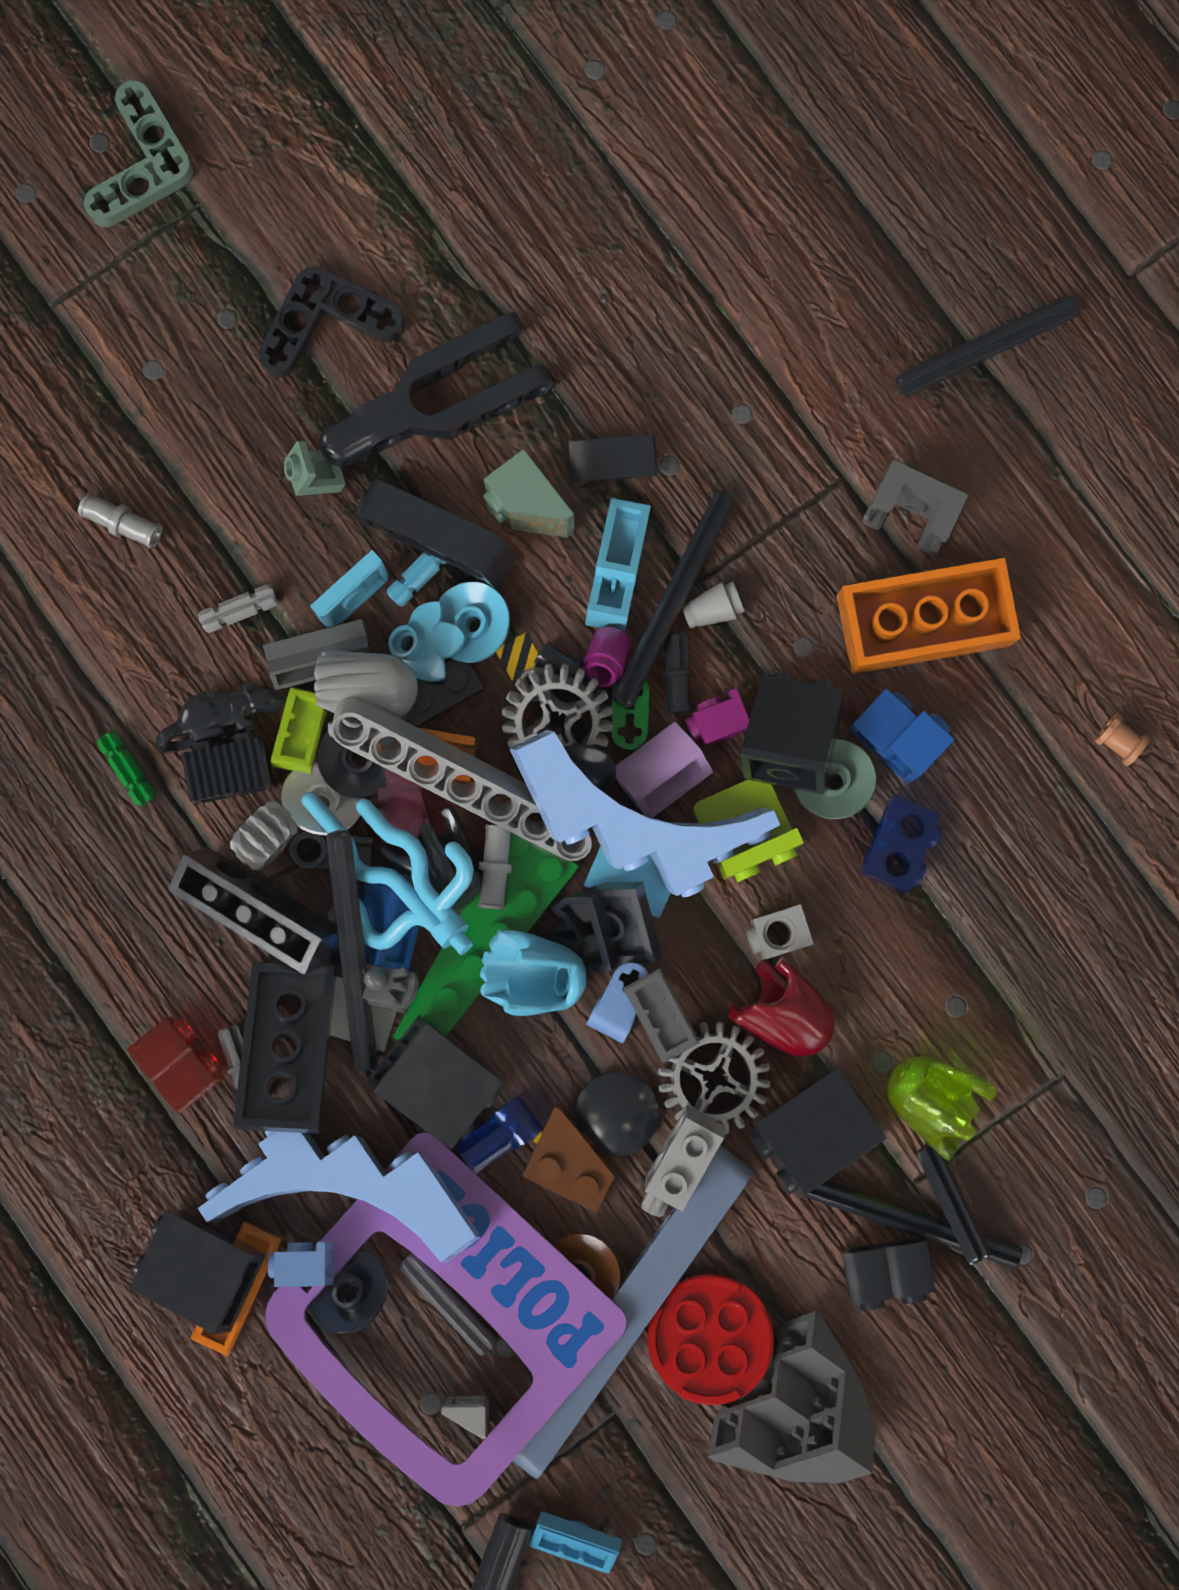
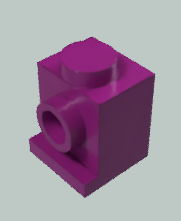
M737 688L728 692L726 696L727 701L722 702L720 696L698 704L699 711L685 719L692 740H700L703 749L746 732L749 718Z

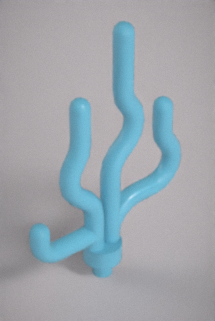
M308 792L303 795L302 804L327 833L335 830H347L316 794ZM360 799L356 804V810L383 840L403 848L410 856L414 885L413 888L394 869L370 867L364 864L359 858L355 841L352 838L356 878L359 881L371 884L382 883L388 885L410 909L400 915L384 933H379L371 926L366 907L359 898L364 943L378 950L388 949L398 943L410 928L419 925L430 931L433 938L443 949L452 945L460 955L466 953L473 946V943L465 935L469 926L451 907L469 887L473 879L474 869L472 860L467 852L457 842H449L446 845L445 854L454 863L457 871L455 877L439 895L429 881L426 851L420 841L410 832L390 824L370 800Z

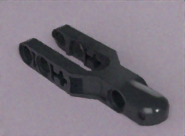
M517 312L507 313L411 359L395 390L360 406L351 415L326 427L319 438L320 450L326 461L335 466L345 467L355 464L375 453L384 451L413 436L449 441L540 397L554 386V382L545 365H537L432 416L423 414L413 407L410 399L414 392L461 370V365L487 352L489 356L496 353L498 347L514 340L523 332H527Z

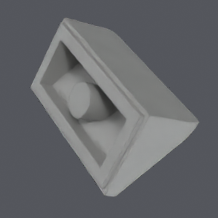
M449 1396L442 1406V1415L478 1437L486 1439L489 1431V1398L487 1396Z

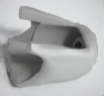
M322 651L321 656L317 658L314 671L317 681L314 683V689L317 697L316 705L335 713L337 705L342 700L348 697H357L401 718L411 710L418 694L416 675L408 664L395 656L381 653ZM354 717L343 719V723L348 727L355 728L362 725L361 721ZM332 722L328 723V732L333 737L331 731Z

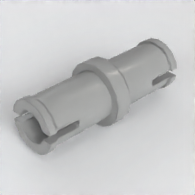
M88 492L84 495L78 507L80 517L87 518L108 528L109 533L116 537L124 535L147 546L149 549H153L161 538L162 525L132 513V509L124 504L116 506Z
M485 825L483 862H479L478 870H482L478 908L505 910L507 873L512 871V865L508 864L511 832L500 826Z

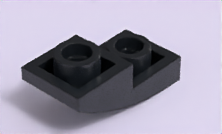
M655 435L623 436L568 442L572 483L658 476Z

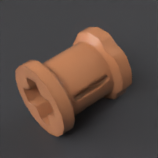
M1116 713L1101 729L1094 742L1098 745L1104 743L1123 758L1122 763L1125 766H1129L1143 752L1151 738L1146 734L1139 735L1122 721V715Z

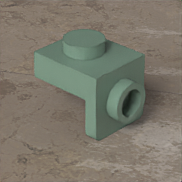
M296 441L285 458V475L292 482L296 496L341 492L346 485L341 468L326 461L322 456L321 450L308 451L305 441Z

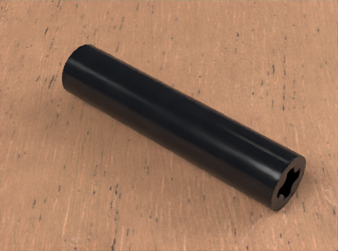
M498 1514L471 1590H512L534 1530L533 1525L514 1515Z

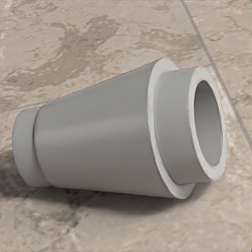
M722 581L682 606L690 629L696 626L737 619L736 615L745 612L734 582L724 585Z

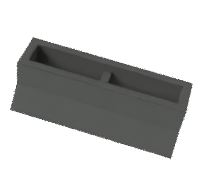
M362 619L263 645L269 675L275 690L316 680L314 674L315 665L322 651L372 653L365 623Z

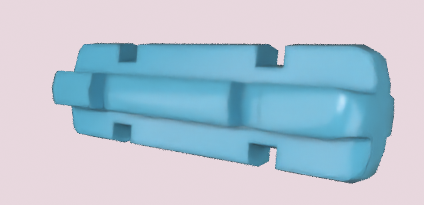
M423 553L401 575L403 579L400 582L396 580L387 589L388 596L400 607L404 606L413 597L412 592L414 590L418 592L440 570L439 565L441 563L445 565L446 562Z

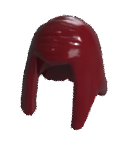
M780 958L775 967L788 978V984L768 963L761 960L755 968L761 979V994L758 1001L747 1006L732 1005L729 1009V1018L739 1026L787 1054L805 1057L819 1053L829 1044L832 1038L833 1028L835 1027L834 1009L828 1002H825L819 992L785 958Z

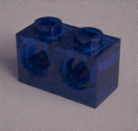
M896 796L888 799L858 875L901 893L909 892L912 886L918 888L927 868V865L921 863L927 848L934 849L942 831V827L937 825L940 814ZM904 817H912L919 823L920 832L916 838H908L902 833L901 821ZM890 854L898 855L904 861L905 870L900 877L892 876L886 870L885 862Z

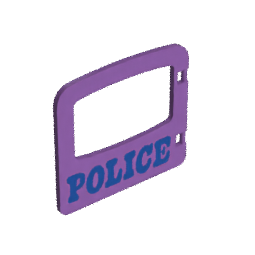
M421 1133L413 1137L394 1160L408 1151L412 1155L417 1152L425 1154L481 1238L450 1261L440 1262L422 1239L397 1218L366 1201L357 1199L320 1241L334 1242V1277L375 1232L382 1231L445 1280L510 1345L532 1373L533 1383L527 1392L464 1463H453L426 1443L382 1404L348 1370L307 1321L306 1310L326 1286H313L308 1292L302 1286L278 1287L267 1303L265 1319L269 1334L321 1395L361 1435L438 1501L446 1505L460 1507L473 1503L490 1488L623 1335L627 1327V1318L618 1305L445 1144L429 1133ZM389 1166L385 1169L387 1174L392 1171ZM317 1245L313 1248V1251H317Z

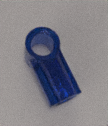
M521 1095L490 1116L491 1120L471 1132L464 1141L455 1145L461 1157L475 1175L511 1149L513 1151L517 1150L544 1130Z

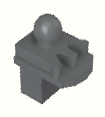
M372 966V969L368 970L364 975L366 987L362 998L367 1000L369 1005L384 1007L392 1012L407 1013L409 1006L413 1003L418 993L419 981L417 974L409 972L405 968L393 969Z

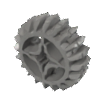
M546 664L544 668L545 677L543 678L540 677L537 670L531 669L529 671V678L532 684L530 685L524 679L519 678L515 685L522 694L509 691L506 699L515 706H506L502 710L504 717L513 719L503 724V732L516 733L508 739V746L511 748L539 733L549 730L556 733L563 747L574 744L592 746L595 744L606 747L608 738L600 732H609L613 729L612 722L602 719L613 714L612 706L599 705L608 698L606 690L593 694L592 691L597 687L598 680L593 677L583 684L581 681L584 677V669L579 668L573 678L568 676V664H562L560 675H554L552 665ZM549 689L571 691L578 695L581 700L574 699L569 702H563L557 699ZM537 695L541 701L540 706L543 714L534 720L533 725L526 728L523 713L529 701ZM551 709L553 712L558 711L559 716L561 713L566 715L564 721L565 731L562 726H556V722L554 725L549 723ZM590 710L592 716L591 727L585 737L577 742L572 725L581 718L582 713Z
M717 1021L715 1034H709L707 1023L701 1022L699 1024L701 1036L697 1037L700 1044L668 1060L673 1062L671 1069L665 1067L658 1069L659 1075L670 1076L671 1083L659 1085V1091H673L674 1096L668 1098L664 1104L667 1108H671L678 1103L681 1105V1108L674 1116L676 1120L679 1119L687 1105L722 1124L724 1134L729 1133L727 1120L733 1118L736 1126L741 1129L745 1124L739 1115L740 1113L745 1111L752 1118L758 1115L756 1110L749 1106L753 1099L760 1104L766 1103L767 1099L763 1095L757 1094L756 1090L757 1086L762 1088L770 1087L771 1082L769 1080L758 1079V1073L769 1071L770 1066L767 1063L756 1065L754 1061L764 1054L762 1048H756L751 1052L747 1050L754 1040L752 1035L748 1034L741 1042L736 1040L740 1033V1027L734 1025L730 1029L729 1035L725 1036L723 1035L724 1023ZM722 1043L719 1052L707 1064H700L686 1058L694 1049L701 1045ZM734 1049L740 1054L746 1064L748 1073L747 1086L734 1080L729 1074L728 1067ZM722 1060L720 1067L723 1069V1072L720 1075L725 1076V1081L734 1086L729 1087L724 1084H715L712 1089H709L706 1096L708 1088L705 1086V1083L708 1080H703V1075L694 1071V1069L714 1071ZM681 1070L694 1075L700 1082V1091L695 1106L686 1100L680 1086ZM720 1092H730L741 1097L729 1109L720 1112H706L709 1104L712 1103L714 1097Z

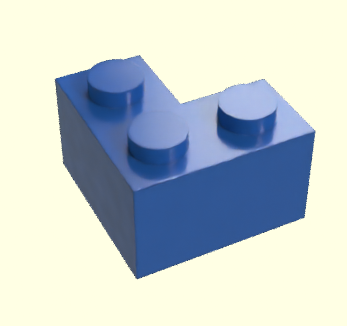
M886 688L848 730L906 784H909L920 777L955 739L948 734L951 730L948 724L938 715L932 713L929 716L923 711L916 716L910 711L913 705L905 696L898 691H894L892 694Z

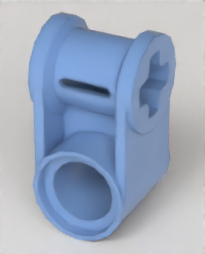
M632 962L619 965L605 992L602 991L586 1023L587 1026L622 1044L637 1014L623 990L624 981L620 979V975L622 973L630 974L634 969L640 972L638 979L646 976L649 973L640 963Z

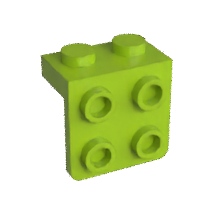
M746 780L698 801L693 807L698 823L734 818L760 807L774 810L780 826L770 830L771 836L768 839L755 845H748L746 842L733 849L735 854L732 857L717 863L724 880L734 876L738 883L760 873L757 865L770 859L773 860L775 866L798 856L795 848L804 844L798 829L792 830L771 784Z

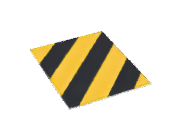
M526 632L505 643L496 651L514 685L525 670L531 667L542 668L534 663L538 652Z

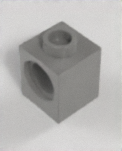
M801 905L750 921L752 929L746 930L753 954L760 952L762 960L814 944ZM773 922L784 924L788 930V939L781 946L772 944L767 937V929Z

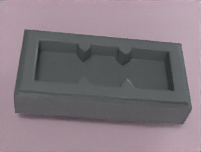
M660 968L623 987L662 1063L700 1044Z

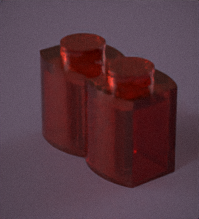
M169 1016L128 1047L127 1051L145 1075L153 1082L167 1103L179 1115L223 1081L218 1074L222 1068L209 1051L206 1050L201 1053L192 1042L196 1035L182 1018L175 1021L172 1016Z

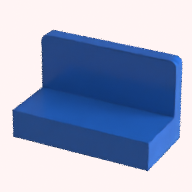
M365 882L363 888L365 897L362 903L366 907L373 929L379 933H384L400 915L410 909L388 885ZM419 925L410 928L398 943L388 949L378 950L364 943L366 963L384 968H405L408 971Z

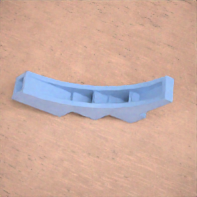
M546 730L509 748L553 840L559 843L565 840L566 844L569 845L589 835L588 828L592 827L609 865L617 869L624 868L625 871L633 870L648 861L646 856L650 854L666 890L676 896L681 894L682 897H688L705 888L703 882L714 877L707 863L711 860L712 864L722 862L735 854L734 848L746 842L748 845L760 843L771 836L770 830L780 826L774 810L764 807L734 818L706 823L667 822L643 816L618 804L594 786L570 759L554 731Z
M265 1131L267 1138L258 1145L267 1158L263 1160L261 1157H258L246 1164L240 1170L242 1176L230 1185L224 1182L213 1188L205 1196L208 1201L198 1208L206 1222L219 1223L248 1205L277 1195L305 1191L332 1192L366 1201L393 1215L417 1234L440 1262L450 1261L481 1238L425 1154L417 1152L412 1155L410 1151L402 1154L389 1165L392 1171L387 1174L366 1141L359 1136H353L350 1139L348 1135L337 1139L327 1148L329 1155L325 1157L310 1133Z

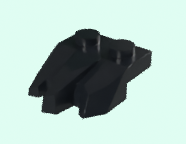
M643 881L604 882L565 897L552 908L553 912L564 920L558 921L549 928L548 940L569 945L572 951L581 958L586 971H612L619 963H656L662 956Z

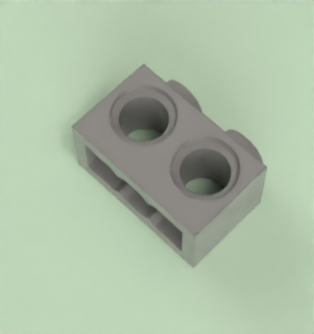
M686 1105L646 1176L645 1192L683 1212L724 1139L723 1125Z

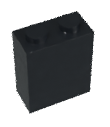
M420 1015L417 1016L367 1080L373 1092L450 1149L453 1148L457 1141L462 1142L469 1136L473 1130L475 1118L483 1108L488 1109L494 1104L500 1094V1086L504 1083L491 1069Z
M839 1068L751 1128L755 1135L751 1138L754 1147L764 1159L770 1157L778 1169L775 1176L779 1184L787 1194L794 1193L798 1199L887 1139Z
M166 1210L157 1219L152 1228L151 1236L153 1239L147 1252L139 1258L134 1267L133 1276L135 1278L129 1289L212 1334L231 1332L265 1259L266 1253L184 1210Z

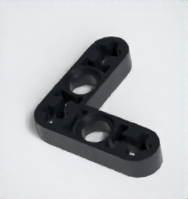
M308 267L298 274L260 346L259 360L264 370L273 377L281 378L291 374L296 368L323 314L385 343L398 339L403 333V316L400 309L392 302L321 268ZM317 280H320L323 291H314L311 295L309 303L311 308H314L311 311L304 305L309 296L305 285L307 283L314 284ZM353 295L360 299L361 306L357 312L345 314L340 311L339 303L345 296ZM369 305H373L371 310L373 315L384 319L388 314H391L395 325L393 327L386 325L383 330H380L378 321L367 315ZM293 313H301L307 317L306 326L299 332L289 331L285 327L286 319ZM282 334L288 340L283 350L287 360L286 362L278 361L274 366L269 354L271 352L274 354L280 352L284 343L278 335Z

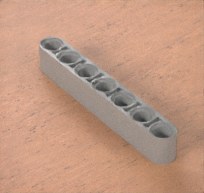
M348 697L337 705L331 731L335 741L341 746L569 861L580 860L590 852L592 847L590 828H588L589 835L567 845L565 840L559 843L551 838L543 820L532 821L527 818L528 815L539 813L526 783L363 699ZM354 717L360 720L362 725L355 728L348 727L343 723L342 719ZM391 736L400 743L389 747L382 744L380 739ZM421 756H431L437 762L426 766L419 763L417 759ZM459 775H467L473 778L474 781L469 784H460L454 778ZM496 794H505L510 799L504 803L494 802L491 797Z

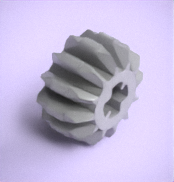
M275 801L267 802L253 815H250L239 830L233 834L229 847L244 865H248L252 870H262L289 847V844L299 833L300 828L291 819L290 816L292 814L284 806Z

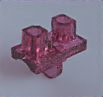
M386 769L387 787L378 788L379 801L384 816L394 827L408 831L417 838L421 834L419 828L424 823L429 822L428 810L421 786Z

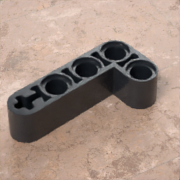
M378 479L372 481L354 513L355 517L368 526L459 568L472 581L486 584L499 592L518 558L505 541L493 532Z

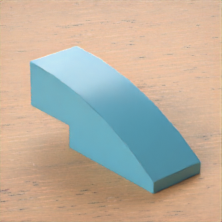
M611 498L587 608L586 626L596 628L613 627L625 633L651 506Z

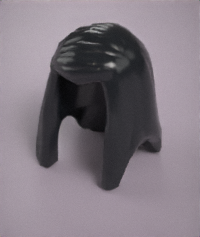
M449 805L440 811L447 822L445 831L440 835L435 834L429 822L422 825L419 829L412 827L407 831L414 835L425 849L428 860L429 881L439 895L455 877L457 871L454 863L445 854L446 845L449 842H457L469 855L474 869L473 879L469 887L451 907L454 912H458L474 901L481 886L482 876L476 867L459 816L455 808ZM390 843L385 844L381 848L383 855L414 888L410 856L401 847Z

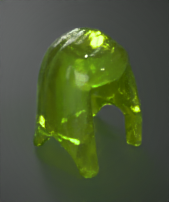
M927 1056L911 1058L900 1063L892 1071L888 1083L889 1101L897 1114L947 1161L954 1156L962 1139L970 1140L977 1130L970 1124L971 1118L977 1117L980 1107L974 1100L971 1090L990 1101L993 1100L998 1092L984 1079Z

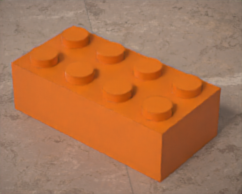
M1005 558L842 586L837 594L851 674L1010 647L1021 638Z

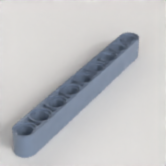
M719 1146L683 1212L673 1207L622 1279L619 1291L612 1301L626 1315L627 1327L625 1332L512 1462L535 1479L543 1473L741 1193L754 1172L752 1167L723 1146Z

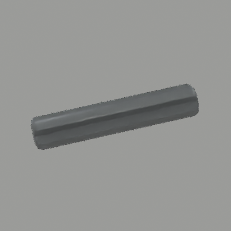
M410 1253L401 1262L400 1270L478 1355H485L495 1346L496 1337L435 1271L413 1253Z

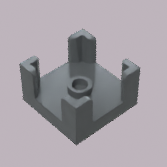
M892 460L879 483L861 523L879 530L888 512L892 511L895 504L929 520L917 544V548L934 557L941 543H945L948 540L968 498V494L898 461Z

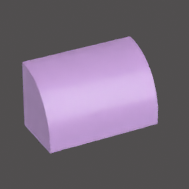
M674 722L617 764L615 779L643 816L653 818L712 774L713 771L701 749Z

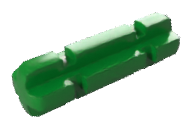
M111 731L97 740L98 747L103 755L109 756L107 761L124 788H129L128 794L134 804L140 807L151 802L156 797V793L149 782H144L145 776L129 750L123 748L125 744L119 734Z

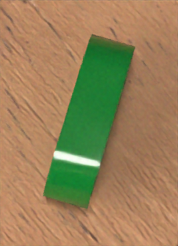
M620 678L614 683L612 691L613 714L611 715V722L613 723V729L611 731V738L614 745L621 751L634 752L644 745L648 734L649 687L645 681L641 688L642 696H637L634 702V709H626V707L613 701V694L621 680ZM626 716H634L633 727L635 730L641 731V736L634 737L631 744L625 743L624 736L617 733L618 730L625 728Z

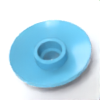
M466 582L452 587L439 599L438 602L442 604L443 609L441 622H447L459 627L466 636L462 648L451 659L463 663L479 662L492 656L502 646L508 635L510 614L504 598L495 589L479 582ZM479 619L481 622L479 629L476 632H470L471 622Z

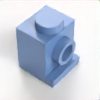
M313 1242L288 1243L287 1252H270L268 1273L270 1278H274V1287L334 1285V1242H317V1251H313Z

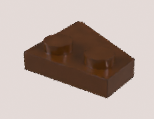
M557 1102L522 1177L598 1212L615 1177L616 1170L604 1156L597 1153L594 1149V1143L584 1131L580 1132L567 1116L565 1107Z

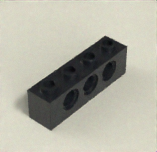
M209 847L184 854L168 888L173 894L303 975L325 966L338 941L335 924Z

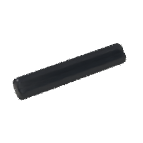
M937 1143L922 1147L917 1152V1157L967 1262L972 1265L986 1260L991 1252L940 1146Z

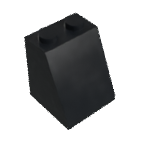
M774 673L773 676L762 675L740 752L743 778L825 794L844 705V689H840L836 684L824 680H816L813 683L797 681L796 677L786 673Z

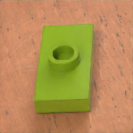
M290 687L270 761L272 767L312 775L328 714L327 709L316 705L317 697L315 692Z

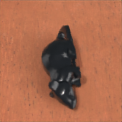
M251 682L244 683L242 691H235L229 694L218 692L198 693L189 698L183 705L177 721L164 728L158 734L155 743L159 753H174L190 749V745L197 742L227 739L226 731L236 727L238 734L256 731L255 725L250 719L258 713H271L280 710L286 705L287 699L271 690L256 687ZM180 736L190 737V739L188 740L171 741L172 739Z

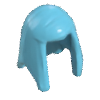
M498 930L497 935H494L489 942L491 950L485 951L482 958L484 967L481 968L480 977L485 983L481 986V995L503 1006L506 1013L514 1016L535 1015L568 1009L580 999L586 988V970L581 958L569 948L533 934L513 930Z

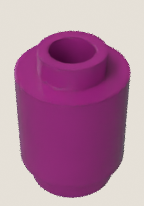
M604 627L595 632L583 661L584 675L587 680L595 677L598 680V687H609L621 678L632 650L631 639L626 633L613 627Z

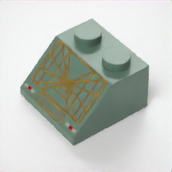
M524 449L484 478L486 493L483 497L487 502L485 507L499 525L505 521L513 531L567 538L574 533L573 512Z

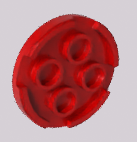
M704 1274L687 1278L673 1287L649 1321L647 1342L654 1369L666 1385L676 1392L678 1396L697 1404L721 1405L743 1397L758 1385L770 1366L775 1338L768 1310L754 1291L731 1277Z

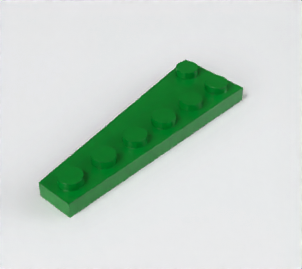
M511 832L508 864L512 865V871L507 873L505 910L478 908L480 886L474 901L463 909L460 917L469 926L465 935L473 943V946L463 955H460L452 945L444 949L441 948L393 1037L399 1040L418 1015L447 1036L481 993V986L485 983L480 977L481 968L484 967L482 958L485 951L491 950L489 942L493 936L497 935L498 930L528 933L575 874L579 866Z

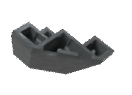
M813 1311L785 1322L774 1336L778 1339V1344L774 1348L770 1366L762 1380L749 1393L737 1399L730 1408L723 1405L715 1416L708 1457L719 1463L790 1482L843 1483L872 1474L876 1433L862 1382L820 1313Z

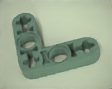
M130 80L120 85L115 93V102L147 158L98 184L87 192L84 198L85 210L90 219L101 227H110L118 224L184 187L193 176V168L186 152L149 89L139 81ZM133 95L140 100L146 113L141 118H139L128 99ZM149 127H162L165 130L162 140L157 143L146 142L144 140V133ZM167 151H169L173 161L179 167L180 172L175 175L168 169L162 156ZM137 178H144L149 181L147 192L141 196H133L128 192L130 183ZM120 189L127 203L122 204L115 191ZM105 199L110 208V211L105 214L99 209L98 202Z

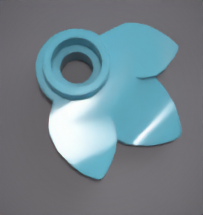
M428 602L417 607L413 611L408 624L397 627L391 633L388 641L392 656L408 664L414 671L416 678L428 682H438L446 678L444 659L451 658L459 652L466 639L464 632L459 627L447 622H441L443 609L440 602ZM411 640H413V645L408 651V644Z

